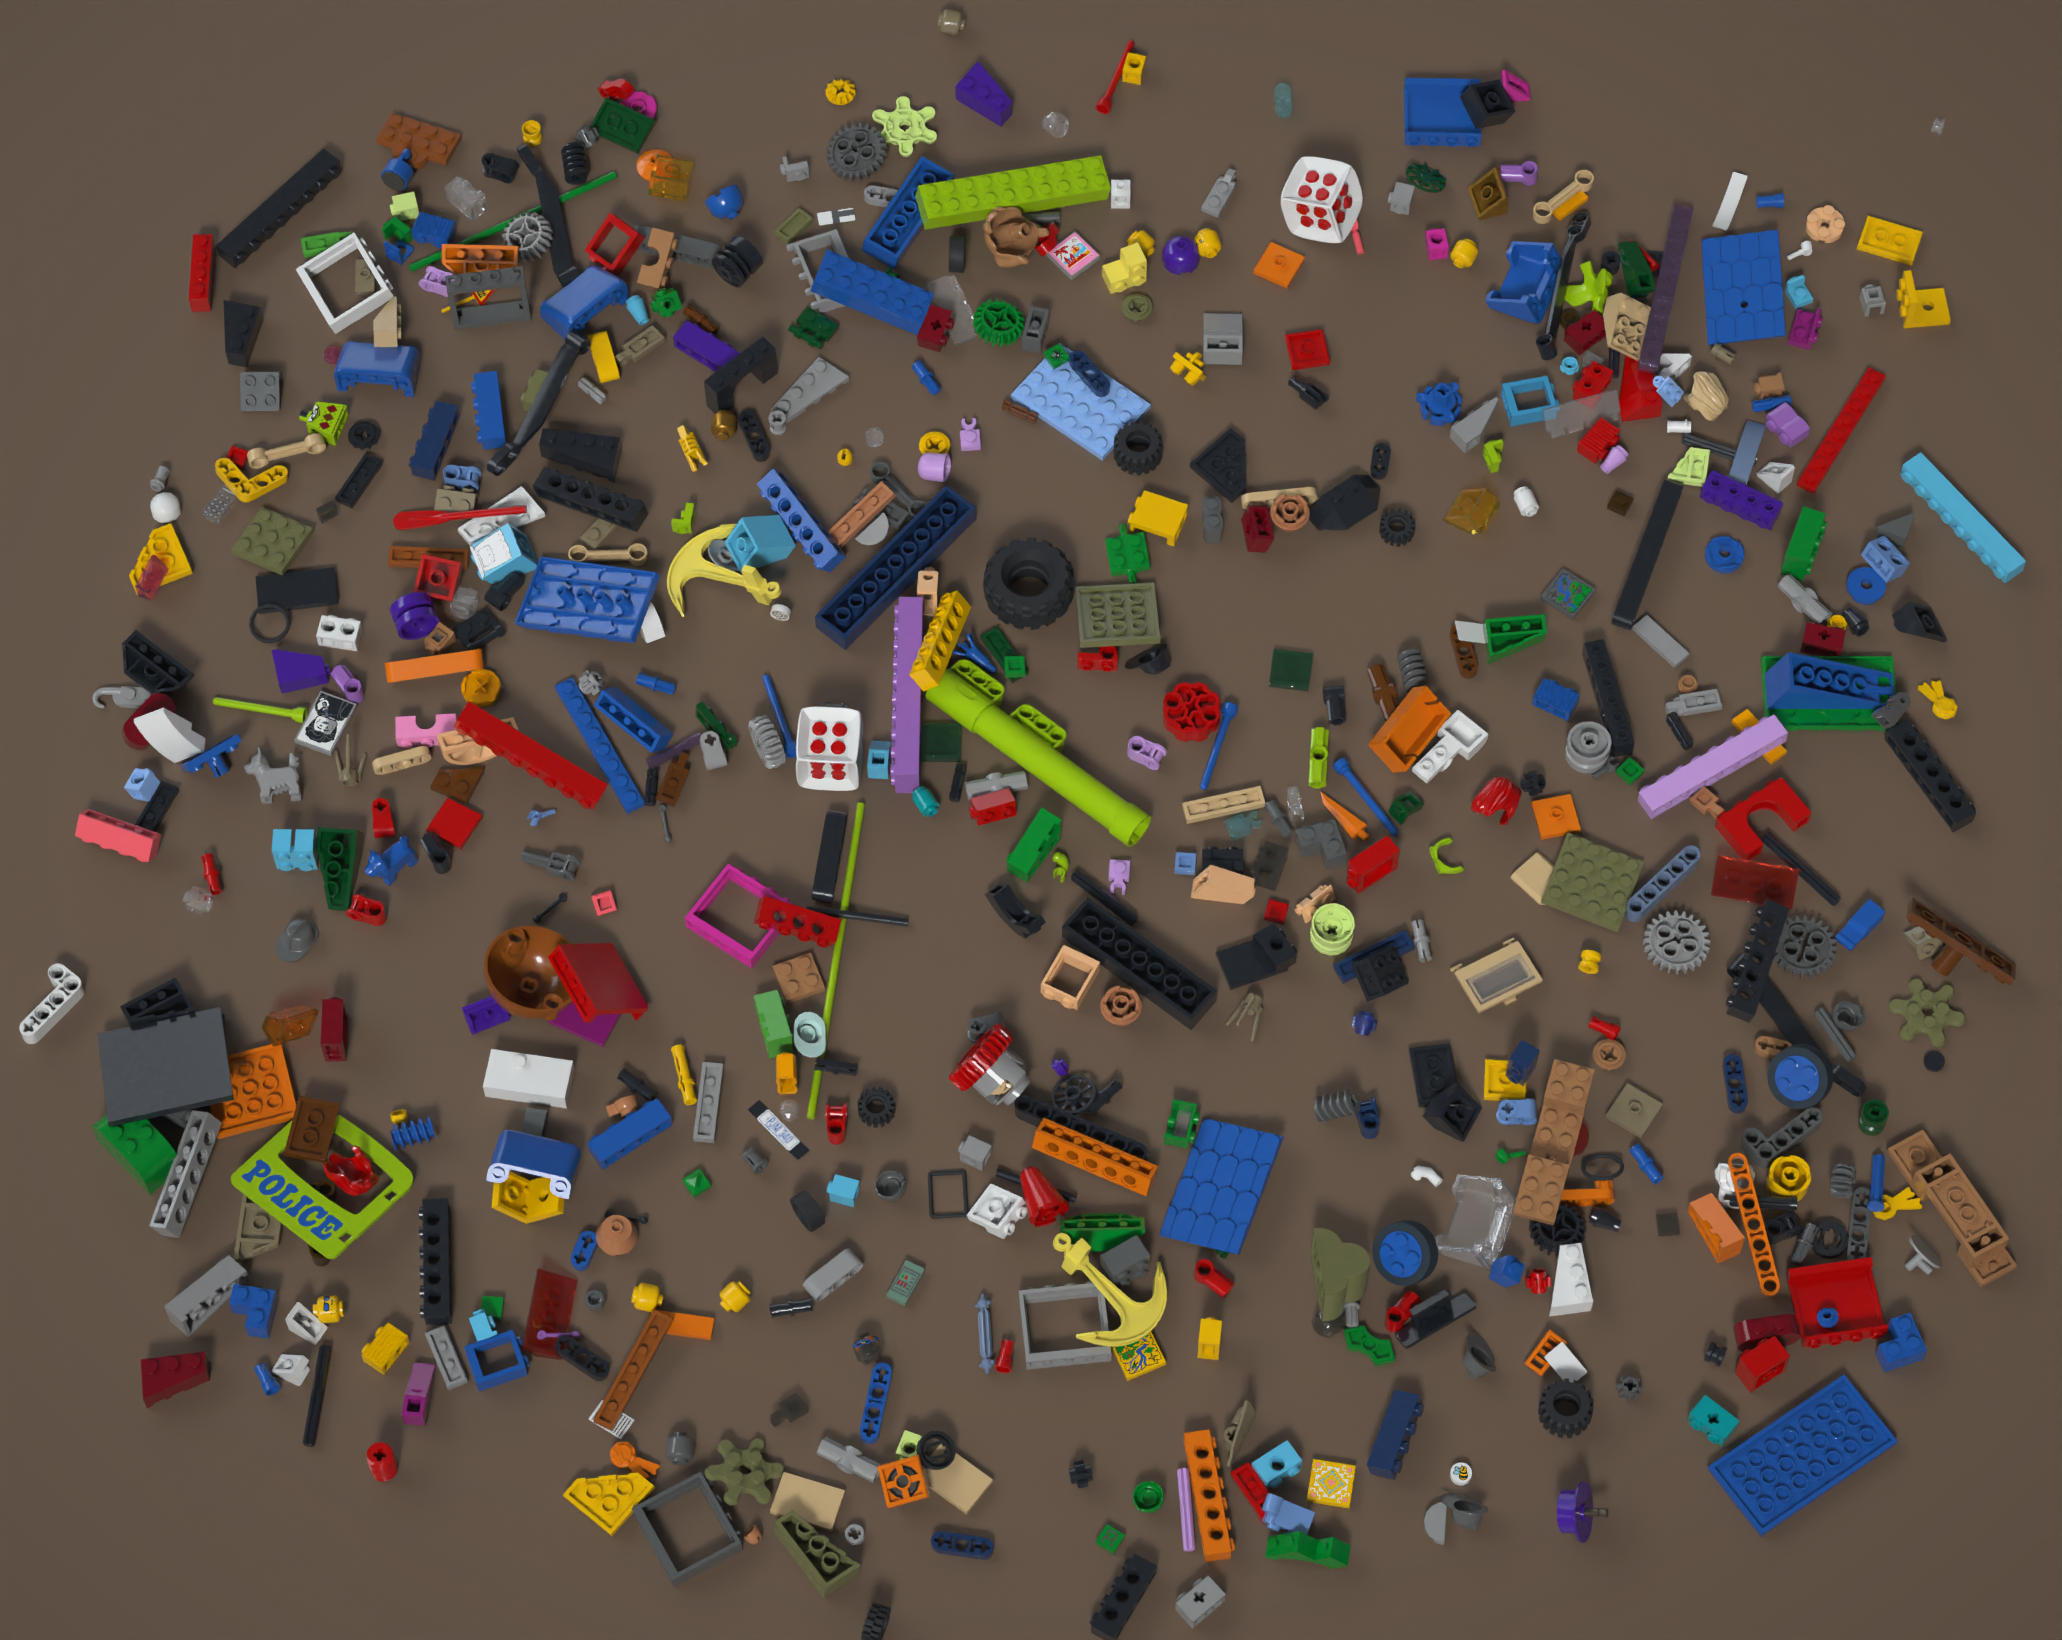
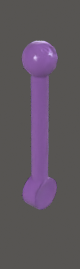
M541 1330L537 1333V1337L540 1340L545 1337L569 1336L574 1339L580 1337L578 1331L573 1333H546Z

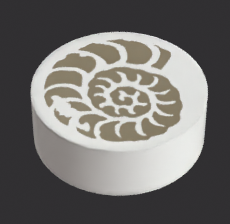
M782 604L773 605L770 611V615L773 618L781 621L788 620L791 614V610Z

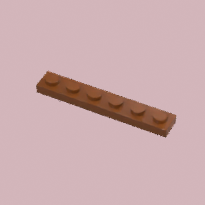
M655 1309L653 1310L594 1417V1423L613 1432L673 1323V1318Z

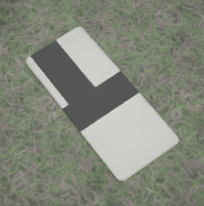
M853 208L817 213L820 226L855 221Z

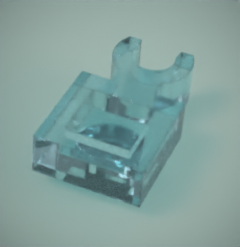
M1257 811L1251 812L1246 818L1242 813L1224 821L1232 841L1251 834V827L1260 828L1262 826V820H1252L1258 817Z

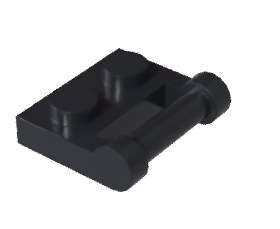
M486 608L452 628L455 636L467 651L479 649L495 638H501L505 635L502 627L497 624ZM491 629L493 630L492 632L488 633L487 635H485L484 637L480 638V639L477 640L476 642L471 643L473 640H475L476 638L480 637L481 635H483L484 633L488 632L489 630H491Z

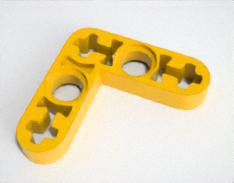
M220 458L215 463L216 474L242 502H251L285 484L288 480V470L281 465L274 466L248 480L230 459ZM236 477L239 478L240 481L237 483H233L230 481V479ZM261 481H265L268 483L266 486L258 485V483Z

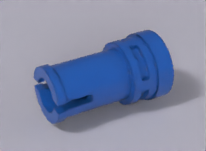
M1784 194L1756 196V208H1784Z
M261 1363L262 1368L258 1364L255 1366L254 1371L261 1381L264 1394L271 1396L277 1393L281 1387L271 1375L267 1364Z

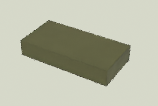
M798 208L773 231L774 236L788 245L814 222L813 217L801 208Z

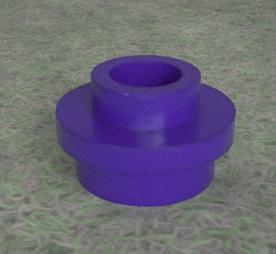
M1054 1058V1062L1050 1064L1060 1077L1064 1074L1067 1075L1066 1070L1069 1067L1062 1059L1057 1060Z

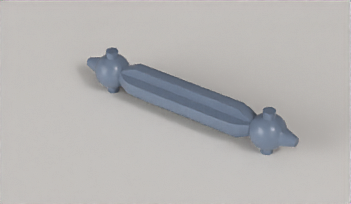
M981 1294L980 1299L975 1304V1307L980 1309L978 1313L980 1355L983 1359L979 1367L983 1368L986 1374H989L993 1364H995V1360L991 1359L993 1350L990 1312L988 1311L992 1302L986 1299L984 1294Z

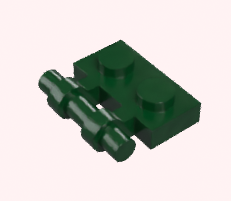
M807 306L796 319V324L799 327L792 324L788 331L794 334V337L801 338L808 342L809 346L821 350L824 343L820 340L823 339L829 342L839 330V325ZM809 331V332L813 333L814 335L811 336L810 334H808V333H806V332Z

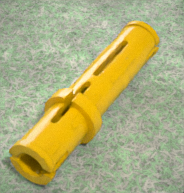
M675 1045L671 1048L678 1074V1087L682 1091L684 1104L693 1105L697 1102L693 1087L695 1083L690 1076L684 1046Z

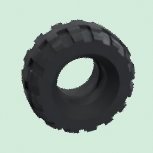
M1027 538L1026 541H1020V539L1010 542V545H1003L996 550L995 555L992 558L990 557L986 564L983 589L988 607L992 613L998 615L999 620L1007 625L1011 623L1015 628L1023 630V627H1031V630L1039 629L1041 625L1049 626L1056 622L1057 617L1060 618L1068 611V606L1072 603L1074 596L1075 578L1071 562L1067 560L1064 552L1058 547L1054 548L1050 542L1042 540V542L1036 541L1035 538ZM1035 577L1042 580L1047 585V588L1035 596H1022L1013 591L1011 585L1020 578Z

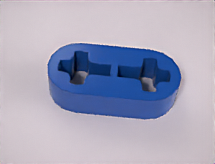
M584 1231L581 1233L573 1249L570 1259L573 1268L578 1271L589 1267L598 1247L594 1232ZM591 1238L593 1243H589L587 1248H585L584 1240ZM582 1253H584V1261L577 1264V1259H580Z

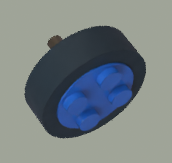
M1797 1044L1780 1051L1772 1059L1767 1073L1768 1085L1774 1097L1783 1105L1794 1109H1805L1819 1103L1829 1094L1833 1084V1069L1826 1055L1819 1049L1811 1045Z
M1402 1220L1389 1224L1377 1234L1373 1243V1260L1378 1272L1387 1281L1395 1285L1408 1286L1423 1281L1432 1274L1438 1261V1246L1433 1234L1427 1227L1417 1221Z

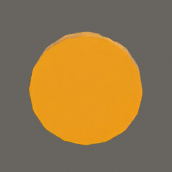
M487 669L471 671L472 673L468 676L466 675L461 683V692L465 701H469L478 707L493 704L501 693L499 678L494 672Z

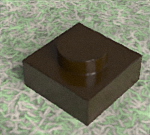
M1616 490L1607 505V509L1625 517L1634 498Z

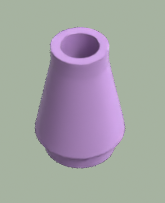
M1619 445L1612 447L1600 468L1606 474H1609L1627 461L1628 453Z

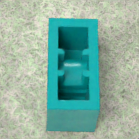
M1704 1395L1694 1407L1687 1420L1693 1429L1702 1431L1707 1435L1710 1442L1719 1444L1721 1447L1735 1432L1740 1422L1707 1395Z

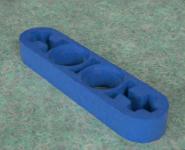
M887 1363L876 1364L872 1371L860 1427V1437L867 1444L875 1443L881 1431L892 1379V1369ZM884 1369L886 1374L883 1376V1383H880L879 1373L877 1372H881ZM874 1389H882L884 1395L880 1398L874 1397L872 1395ZM876 1408L880 1411L878 1417L872 1418L868 1415V1411ZM869 1423L873 1424L872 1429L874 1434H871L870 1437H867L865 1432H868Z

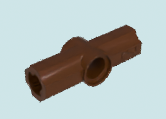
M1378 663L1368 668L1367 674L1373 687L1372 693L1375 703L1380 706L1386 722L1399 705L1394 684L1390 683L1384 665Z

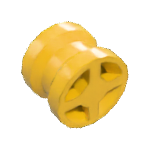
M1593 950L1582 951V961L1579 962L1578 969L1587 974H1596L1599 971L1598 963L1601 961V954Z

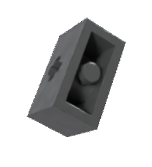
M1030 306L1022 335V351L1041 354L1049 325V309Z

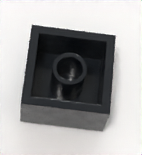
M1500 79L1472 84L1460 96L1475 129L1504 124L1516 112Z

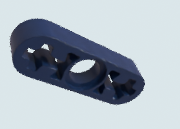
M1072 352L1069 356V365L1096 396H1107L1110 392V381L1084 352ZM1088 370H1091L1095 373V375L1093 377H1087L1084 375V373ZM1098 384H1099L1100 386H1104V385H1105V389H1103V388H1101V387L1098 388Z
M1730 1054L1724 1058L1722 1065L1727 1103L1730 1111L1739 1114L1746 1110L1748 1104L1741 1058ZM1730 1061H1732L1733 1064L1736 1065L1734 1070L1735 1073L1731 1074L1732 1068L1731 1065H1729ZM1735 1079L1741 1083V1086L1739 1088H1732L1729 1082ZM1736 1094H1739L1738 1099L1741 1103V1106H1737V1104L1734 1103L1736 1099Z
M939 1531L933 1534L931 1538L932 1549L940 1554L986 1560L993 1555L994 1551L992 1541L984 1537ZM943 1538L945 1543L942 1544V1547H939L935 1541ZM950 1539H954L952 1543L953 1549H949L950 1544H946L951 1543ZM961 1540L966 1541L969 1545L964 1551L958 1550L956 1544ZM972 1542H975V1547H978L974 1548V1552H971ZM983 1544L987 1545V1549H989L985 1553H981V1549H979L982 1548Z

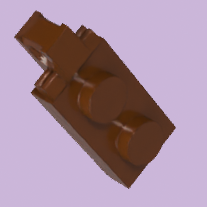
M681 752L678 760H672L669 764L655 798L656 800L672 807L675 806L689 773V767L685 765L689 754Z

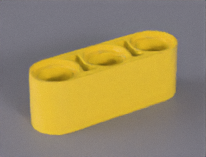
M607 331L587 335L591 341L590 349L600 383L620 379Z

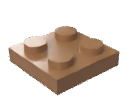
M811 953L772 966L786 1004L825 991V986Z

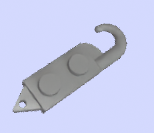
M102 687L94 692L92 700L96 707L104 709L105 705L100 704L98 698L101 695H113V701L116 706L120 708H139L151 694L142 687Z

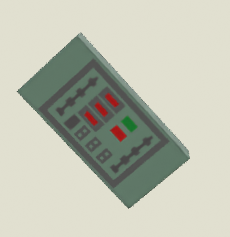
M906 1260L886 1294V1298L906 1306L925 1269Z

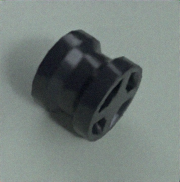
M1613 251L1604 253L1600 269H1606L1611 275L1618 273L1621 262L1619 254Z
M1711 1341L1704 1361H1712L1716 1366L1720 1367L1728 1348L1725 1346L1719 1347L1715 1342Z

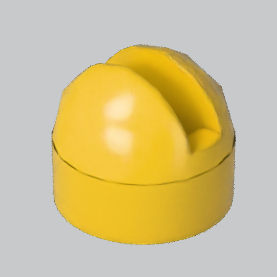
M841 449L837 454L838 463L842 466L850 465L853 461L852 452L849 449Z
M401 1109L390 1113L393 1124L399 1126L401 1122L407 1123L408 1116L406 1110Z

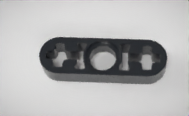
M743 411L738 417L740 429L753 458L758 462H764L770 457L768 443L755 414L751 411ZM748 418V420L751 423V427L748 428V424L746 421H744V419ZM751 433H757L760 435L759 438L756 440H752L749 438V435ZM758 445H760V448L762 452H764V454H760V452H758Z
M561 1336L556 1340L555 1352L558 1356L595 1381H603L608 1377L610 1368L608 1363L569 1336ZM561 1344H569L568 1349L561 1350ZM578 1354H585L588 1357V1361L586 1363H579L576 1360V1356ZM600 1367H603V1368H604V1369H603V1372H604V1373H602V1372H600L599 1374H596V1373H595V1372H596V1368H598V1369H599Z

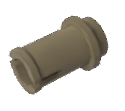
M1717 343L1710 352L1714 358L1717 357L1728 363V365H1731L1736 357V354L1722 347V344L1718 345Z

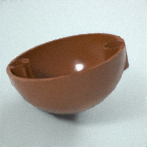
M519 926L506 930L497 936L489 945L484 958V978L495 1002L501 1008L517 1017L533 1020H555L559 1013L570 1006L573 1001L548 956L559 944L572 943L561 934L540 926Z

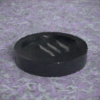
M1932 1051L1925 1055L1923 1063L1927 1070L1938 1072L1944 1067L1945 1059L1942 1054Z

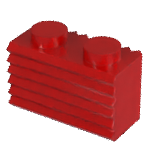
M1601 417L1579 441L1577 452L1594 464L1600 459L1604 460L1609 453V448L1611 446L1616 447L1621 439L1619 437L1620 429Z

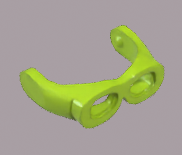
M1452 838L1442 839L1429 848L1438 874H1457L1464 871L1463 866L1448 867L1437 857L1438 849L1441 846L1452 843Z

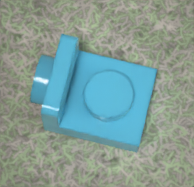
M1804 275L1794 276L1786 283L1784 292L1795 309L1813 302V297L1804 284L1806 279Z

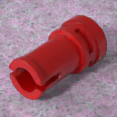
M1593 1016V1020H1590L1588 1028L1604 1034L1605 1037L1611 1040H1616L1621 1026L1608 1023Z
M1001 1341L1000 1354L995 1364V1370L1000 1373H1010L1012 1370L1011 1358L1015 1345L1013 1341Z

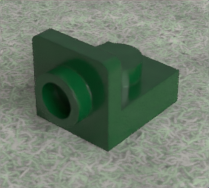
M1409 791L1395 798L1388 812L1402 825L1409 815L1421 810L1424 803L1412 791Z

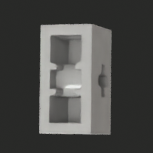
M1209 1576L1205 1579H1198L1193 1584L1192 1590L1188 1593L1183 1592L1176 1599L1175 1610L1192 1629L1225 1602L1226 1594ZM1196 1598H1197V1600L1203 1599V1602H1202V1603H1201L1200 1601L1195 1602V1599H1196Z

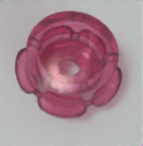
M336 346L328 347L323 352V358L329 364H337L341 351Z

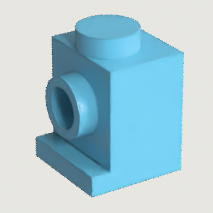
M485 1309L472 1313L473 1317H470L469 1320L477 1342L499 1335V1331L493 1330L496 1325L492 1315L488 1316Z

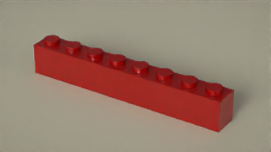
M469 701L453 726L458 733L464 736L468 735L478 745L488 747L495 755L508 759L513 766L523 768L530 776L543 780L548 787L556 788L565 797L578 801L583 808L593 810L608 786L605 782Z

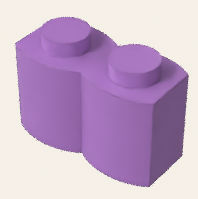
M1785 402L1766 415L1767 428L1771 432L1774 431L1778 434L1780 442L1790 448L1809 436L1810 428L1807 423Z

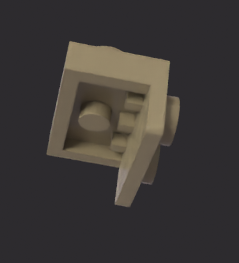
M443 485V489H437L434 511L460 512L475 510L476 498L479 497V494L474 493V489L462 488V491H455L454 486Z
M1920 926L1904 933L1905 940L1916 949L1919 960L1940 952L1946 945V943L1938 938H1932L1927 935Z

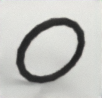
M264 604L253 611L249 627L252 635L257 640L263 643H274L287 635L290 629V618L283 607L276 604ZM276 608L284 614L286 628L279 637L264 639L255 632L253 626L254 618L262 609Z
M1595 1154L1587 1157L1582 1162L1581 1171L1590 1179L1606 1181L1621 1175L1625 1166L1623 1161L1617 1156ZM1609 1158L1618 1162L1620 1169L1615 1174L1602 1177L1589 1174L1585 1166L1591 1160Z

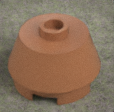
M1283 494L1272 504L1270 515L1275 525L1281 531L1292 533L1298 531L1307 523L1310 510L1306 501L1301 496H1286V494Z
M1116 986L1109 989L1103 996L1100 1008L1103 1016L1111 1024L1124 1027L1138 1018L1141 1013L1142 1003L1133 989L1130 990Z
M621 1215L609 1216L601 1222L596 1231L598 1246L611 1256L629 1253L638 1239V1231L634 1223Z

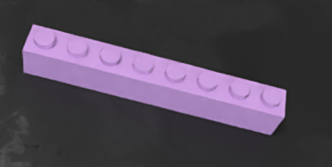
M1775 715L1764 717L1755 726H1748L1743 729L1741 734L1727 738L1722 745L1713 746L1706 754L1694 757L1689 764L1677 767L1668 776H1661L1656 783L1642 787L1639 791L1638 802L1648 816L1653 819L1693 796L1703 786L1707 788L1785 743L1788 732Z

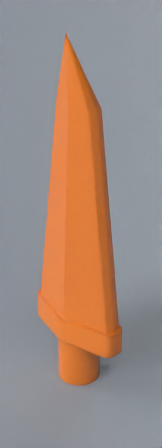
M1321 792L1324 806L1352 839L1359 836L1364 842L1370 838V835L1364 831L1367 824Z

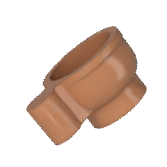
M635 1095L623 1097L615 1101L614 1104L606 1106L609 1118L618 1114L625 1118L629 1113L636 1112L638 1102Z

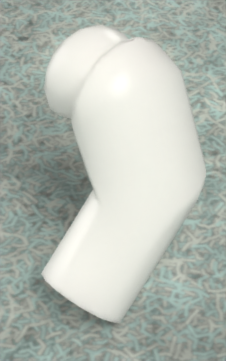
M1416 1166L1414 1171L1411 1172V1177L1416 1181L1420 1180L1421 1177H1425L1435 1187L1439 1186L1443 1181L1430 1167Z

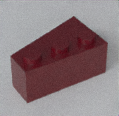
M205 1351L141 1359L142 1394L146 1408L153 1406L154 1403L163 1399L167 1400L172 1395L183 1390L187 1391L210 1381L209 1361Z

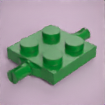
M1122 524L1118 526L1120 535L1105 539L1112 577L1118 575L1128 576L1129 584H1132V579L1134 584H1136L1135 574L1151 570L1144 532L1128 534L1127 525L1123 524V531Z

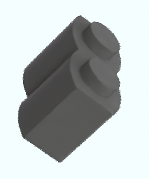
M1204 497L1202 501L1203 538L1206 543H1220L1222 540V504L1219 497Z

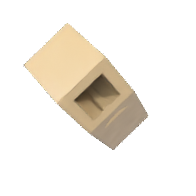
M392 297L373 320L374 347H398V339H401V304H397V297Z

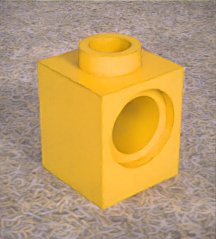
M1138 53L1127 54L1123 67L1122 82L1141 85L1146 69V56Z

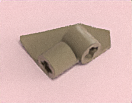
M1245 1400L1243 1407H1239L1230 1424L1231 1427L1227 1428L1224 1432L1223 1446L1230 1452L1227 1462L1229 1467L1234 1463L1242 1447L1243 1440L1256 1417L1255 1410L1248 1400Z

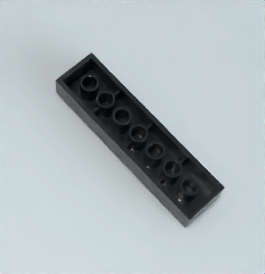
M1088 897L1062 926V937L1089 957L1099 961L1100 965L1190 1030L1194 1028L1217 1001V990Z

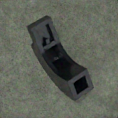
M1000 882L985 893L986 898L1000 918L1015 933L1025 939L1031 934L1040 931L1041 926L1046 923L1042 916L1029 912L1019 902L1008 884Z

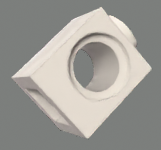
M1111 180V209H1130V180Z

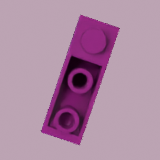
M414 1362L402 1409L404 1424L426 1426L435 1364Z

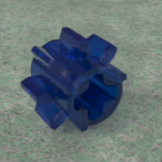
M1359 1011L1358 1015L1354 1014L1351 1026L1355 1027L1354 1032L1366 1036L1370 1035V1031L1375 1032L1378 1020L1373 1019L1374 1014L1367 1011Z

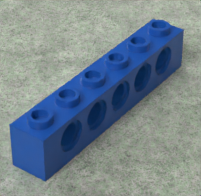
M773 468L757 483L761 489L760 494L771 502L770 507L772 510L780 514L785 526L793 531L792 536L794 539L802 543L804 546L802 548L808 556H812L815 560L813 564L820 571L831 572L847 557L781 471Z

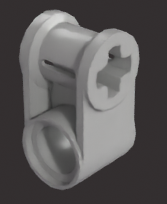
M713 731L704 732L700 737V744L707 770L710 771L727 766V760L718 734ZM708 734L715 739V741H712L711 746L704 741L707 739Z

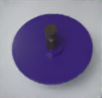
M1582 1481L1578 1484L1576 1490H1562L1560 1492L1557 1502V1523L1561 1533L1575 1534L1580 1543H1585L1591 1533L1593 1517H1608V1509L1593 1508L1590 1486L1587 1482Z

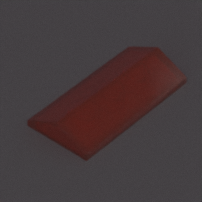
M1718 855L1711 895L1763 904L1767 899L1792 909L1799 869Z
M537 1269L522 1349L536 1357L563 1359L555 1352V1343L559 1337H545L540 1340L537 1337V1333L541 1330L546 1333H568L577 1280ZM561 1344V1350H564L565 1344Z

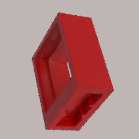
M609 213L584 251L589 254L588 258L596 264L598 262L603 264L602 269L620 275L645 239V236L618 216ZM615 225L627 234L630 239L611 264L596 253V251Z
M1388 835L1348 861L1346 882L1358 894L1398 868L1400 850Z

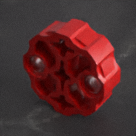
M1183 682L1176 685L1173 691L1165 695L1163 700V724L1167 731L1175 735L1176 739L1183 742L1189 740L1200 742L1207 739L1210 733L1218 729L1221 714L1220 699L1216 693L1208 689L1207 685L1200 682L1194 684ZM1170 704H1176L1177 706L1171 707V706H1169V705H1170ZM1212 717V718H1214V719H1213V720H1208V719H1206V718Z

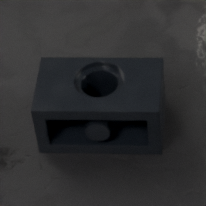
M1275 923L1253 935V945L1275 975L1296 963L1298 954L1296 947L1292 943L1289 944L1284 931L1278 928ZM1279 946L1281 949L1275 950L1272 947Z

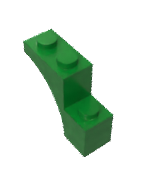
M1301 1531L1269 1536L1265 1557L1270 1560H1303L1335 1569L1348 1566L1351 1545L1335 1537L1317 1540Z

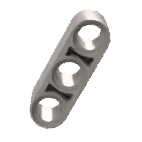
M847 1248L807 1278L803 1283V1287L816 1302H819L858 1273L864 1264L850 1248Z

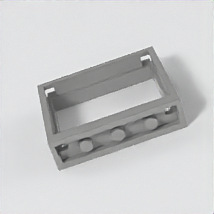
M1091 1281L1078 1285L1076 1283H1068L1065 1286L1058 1287L1047 1285L1039 1289L1029 1287L1028 1290L1018 1291L1026 1370L1111 1361V1347L1108 1346L1031 1353L1027 1303L1097 1297L1101 1331H1109L1105 1297Z

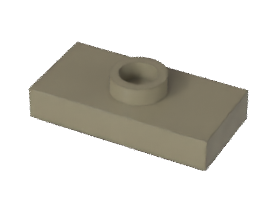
M356 259L355 294L373 295L375 294V276L364 259Z

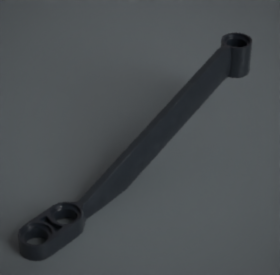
M523 144L516 149L520 158L536 179L542 214L550 223V228L553 231L551 234L553 240L549 241L551 243L549 250L553 270L564 288L580 276L576 267L572 265L558 192L543 172L528 146Z
M1586 212L1574 215L1567 229L1569 239L1561 256L1546 333L1536 339V345L1543 360H1551L1558 353L1555 344L1575 247L1578 242L1584 240L1591 226L1590 217Z
M571 331L566 336L565 344L560 348L515 440L511 443H506L489 460L487 470L495 476L501 475L517 459L521 449L543 426L577 356L587 353L590 349L591 341L576 331Z
M1738 954L1726 969L1729 976L1733 979L1739 975L1740 970H1737L1740 959H1744V954ZM1746 975L1750 981H1754L1750 975ZM1767 979L1759 1003L1792 1045H1811L1823 1052ZM1831 1063L1833 1082L1850 1094L1860 1097L1867 1088L1865 1083L1845 1068Z

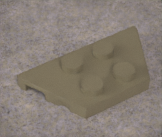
M244 1194L242 1196L234 1260L237 1263L278 1248L282 1230V1223Z

